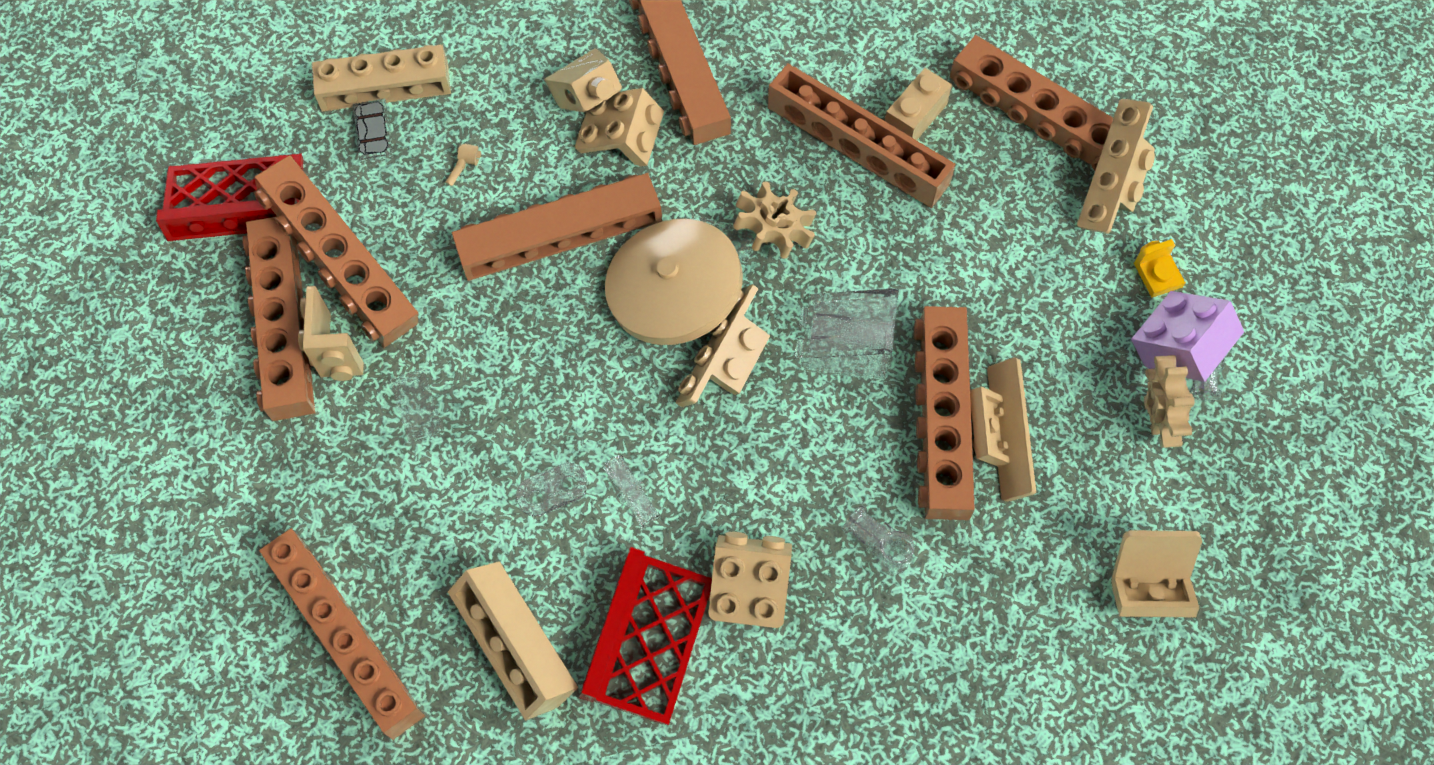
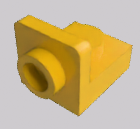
M1172 239L1161 243L1155 240L1145 244L1140 249V253L1134 262L1151 298L1183 288L1186 283L1171 256V252L1175 247Z

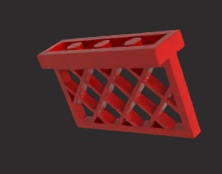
M302 153L291 154L290 156L303 170ZM289 155L168 166L163 209L157 210L156 222L166 240L177 241L247 234L246 222L276 217L277 215L271 208L265 210L258 200L240 202L251 192L257 191L255 178L248 181L242 175L253 168H258L263 172ZM225 171L228 174L216 185L208 180L216 172ZM192 175L195 177L183 188L177 185V176ZM236 181L242 184L243 187L232 196L225 192ZM203 184L210 189L199 199L191 195ZM218 195L226 200L222 204L207 205ZM288 198L284 201V203L288 205H294L298 203L300 200L297 198ZM184 199L192 203L188 207L174 208Z
M630 547L579 698L589 702H597L668 726L711 592L712 578L644 555L645 551ZM647 567L661 571L669 585L650 593L644 581ZM671 575L679 577L681 579L674 582ZM687 581L704 585L700 599L686 606L677 586ZM641 588L645 596L637 600ZM672 590L681 609L662 617L653 598ZM648 601L657 620L638 629L632 617L633 609ZM697 606L693 618L689 610ZM683 613L691 628L687 636L674 641L665 622ZM628 624H630L633 632L625 636ZM660 625L669 645L650 653L641 634ZM636 637L645 657L627 666L620 653L622 643ZM686 642L683 653L681 654L678 645ZM672 649L679 661L677 672L663 678L653 658ZM617 660L621 669L612 673ZM648 661L658 681L638 690L629 670ZM624 673L634 694L622 700L605 695L609 681ZM674 679L670 692L666 682ZM661 686L668 699L664 714L648 710L641 695ZM636 698L640 707L628 702Z

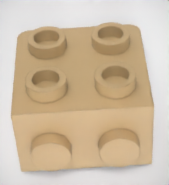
M643 88L618 92L611 98L586 111L575 149L580 153H589L619 148L634 165L647 166L664 110Z
M307 286L306 297L301 298L300 302L301 315L304 319V330L299 331L298 342L300 350L304 351L308 356L310 366H314L320 377H331L338 381H347L355 375H363L364 362L348 333L330 334L331 313L316 286Z
M1130 530L1124 533L1111 578L1119 617L1196 618L1200 607L1190 578L1202 544L1199 532Z
M727 532L725 536L718 535L713 565L709 617L714 621L771 628L781 627L785 616L792 544L785 543V539L776 536H765L763 540L748 539V535L741 532Z

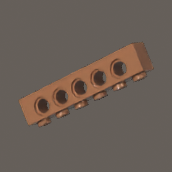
M975 35L953 61L949 78L953 79L956 86L960 89H969L980 96L986 105L1000 108L1008 114L1012 121L1026 124L1034 129L1041 139L1055 142L1063 147L1067 155L1073 158H1081L1089 163L1095 171L1113 117Z
M788 63L770 83L768 109L931 209L950 186L955 163Z
M290 155L255 176L257 191L254 194L265 210L269 208L273 210L277 215L275 220L279 228L286 236L290 234L294 236L298 241L296 246L300 254L307 262L312 260L320 269L318 274L321 280L329 289L332 287L336 288L341 295L339 297L341 304L350 315L357 314L363 322L361 324L362 330L372 342L378 340L382 347L385 348L418 324L419 313ZM288 198H297L300 200L298 203L294 205H288L284 203V201ZM312 223L321 226V228L316 231H308L305 229L307 225ZM332 249L342 252L339 257L335 258L325 255ZM353 275L364 278L359 284H351L346 281ZM375 301L386 305L380 311H373L367 306Z
M277 216L246 222L247 236H243V247L250 259V265L245 267L248 284L252 286L253 296L248 297V305L251 315L255 317L256 325L251 327V337L255 348H258V358L254 359V370L257 378L261 380V390H258L256 393L257 403L260 411H265L272 421L315 413L311 366L308 356L304 351L300 350L298 342L299 331L304 330V319L300 309L303 291L299 253L296 246L297 240L292 234L286 236L275 220ZM276 254L271 259H267L269 256ZM279 284L276 288L269 290L273 285ZM283 314L279 319L272 321L275 316ZM286 345L283 350L275 352L279 346ZM290 376L285 383L277 385L281 378Z
M924 306L921 319H915L914 339L921 340V351H916L915 372L922 373V384L916 385L915 398L916 405H922L923 417H917L916 423L917 439H923V451H918L917 471L918 473H924V486H919L918 507L925 508V519L970 520L975 511L967 307ZM933 343H943L948 349H937ZM934 375H944L948 378L949 382L941 383L934 378ZM943 407L951 415L941 416L936 413L934 408ZM939 440L946 441L952 449L948 451L941 450L936 446L935 442ZM940 474L947 475L952 479L953 484L949 486L942 485L938 482L936 476Z
M290 528L259 550L382 732L394 740L425 717L423 711L303 539Z

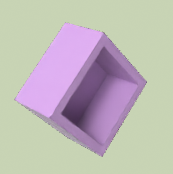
M1170 291L1131 340L1144 366L1148 369L1155 368V356L1175 355L1176 367L1186 366L1188 369L1186 378L1205 382L1242 336L1244 330L1231 301Z

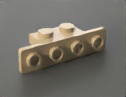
M1121 99L1119 101L1077 226L1081 229L1109 234L1118 209L1134 212L1136 203L1141 200L1144 191L1143 182L1147 171L1152 168L1155 159V148L1143 138L1153 110L1151 103Z
M753 284L741 288L739 298L730 314L722 323L710 331L712 334L711 339L707 345L699 350L695 357V368L691 374L683 379L678 388L680 395L676 400L677 405L685 407L695 404L709 379L734 395L740 394L770 337L769 334L744 316L758 291V288Z
M1013 357L987 368L989 390L984 387L970 390L971 418L974 432L973 448L976 453V459L998 467L1001 499L1007 502L1036 493L1021 360Z

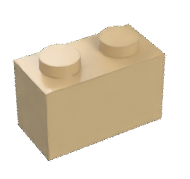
M924 68L887 110L885 122L918 140L947 106L952 84Z

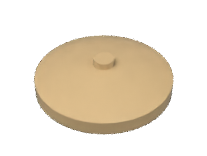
M672 219L655 223L633 235L615 254L605 279L606 301L618 324L631 336L641 341L656 345H675L689 342L716 328L734 308L741 293L743 282L741 261L731 240L713 225L693 219Z

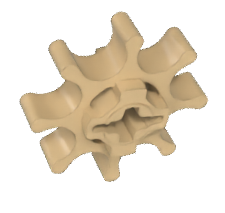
M765 181L762 183L757 194L758 198L751 196L747 191H741L736 207L747 213L739 212L733 227L735 230L750 229L757 235L751 246L754 251H758L762 243L768 244L770 242L779 248L781 258L786 259L794 246L792 241L800 244L805 249L809 248L815 233L805 229L804 226L812 224L816 211L812 209L801 211L793 205L798 195L795 189H791L787 197H778L772 193L770 184Z
M1175 355L1155 356V368L1146 369L1145 371L1149 382L1147 394L1144 396V405L1150 415V422L1152 423L1150 427L1152 435L1160 434L1162 448L1181 447L1183 445L1182 436L1192 435V428L1188 421L1190 409L1195 403L1185 380L1188 369L1186 366L1176 367Z

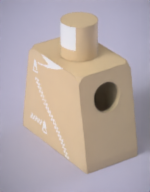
M596 48L544 79L559 108L586 112L622 89L609 59Z

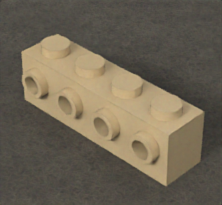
M443 44L435 46L426 45L420 48L405 50L396 49L375 54H360L358 56L338 59L329 58L324 61L312 62L314 95L321 111L357 107L358 104H368L375 101L388 103L451 94L448 61Z
M499 561L466 570L449 589L448 594L526 721L556 709L578 689V686Z

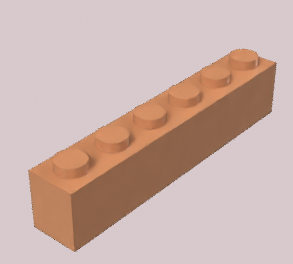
M629 0L632 10L638 8L640 15H637V20L641 33H648L650 40H647L652 59L658 58L661 64L658 65L662 84L668 83L671 90L668 91L670 104L673 110L679 109L681 113L679 124L683 135H690L693 145L730 135L731 116L682 1Z
M645 173L642 175H631L622 181L609 185H597L589 191L576 195H564L556 201L543 205H531L526 210L510 215L501 214L493 220L480 224H468L460 230L453 231L452 235L467 281L662 222V212L649 173Z

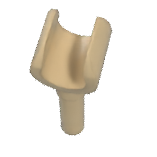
M471 144L460 145L457 154L458 161L445 181L446 184L453 186L466 164L477 166L479 161L477 158L481 156L478 146Z

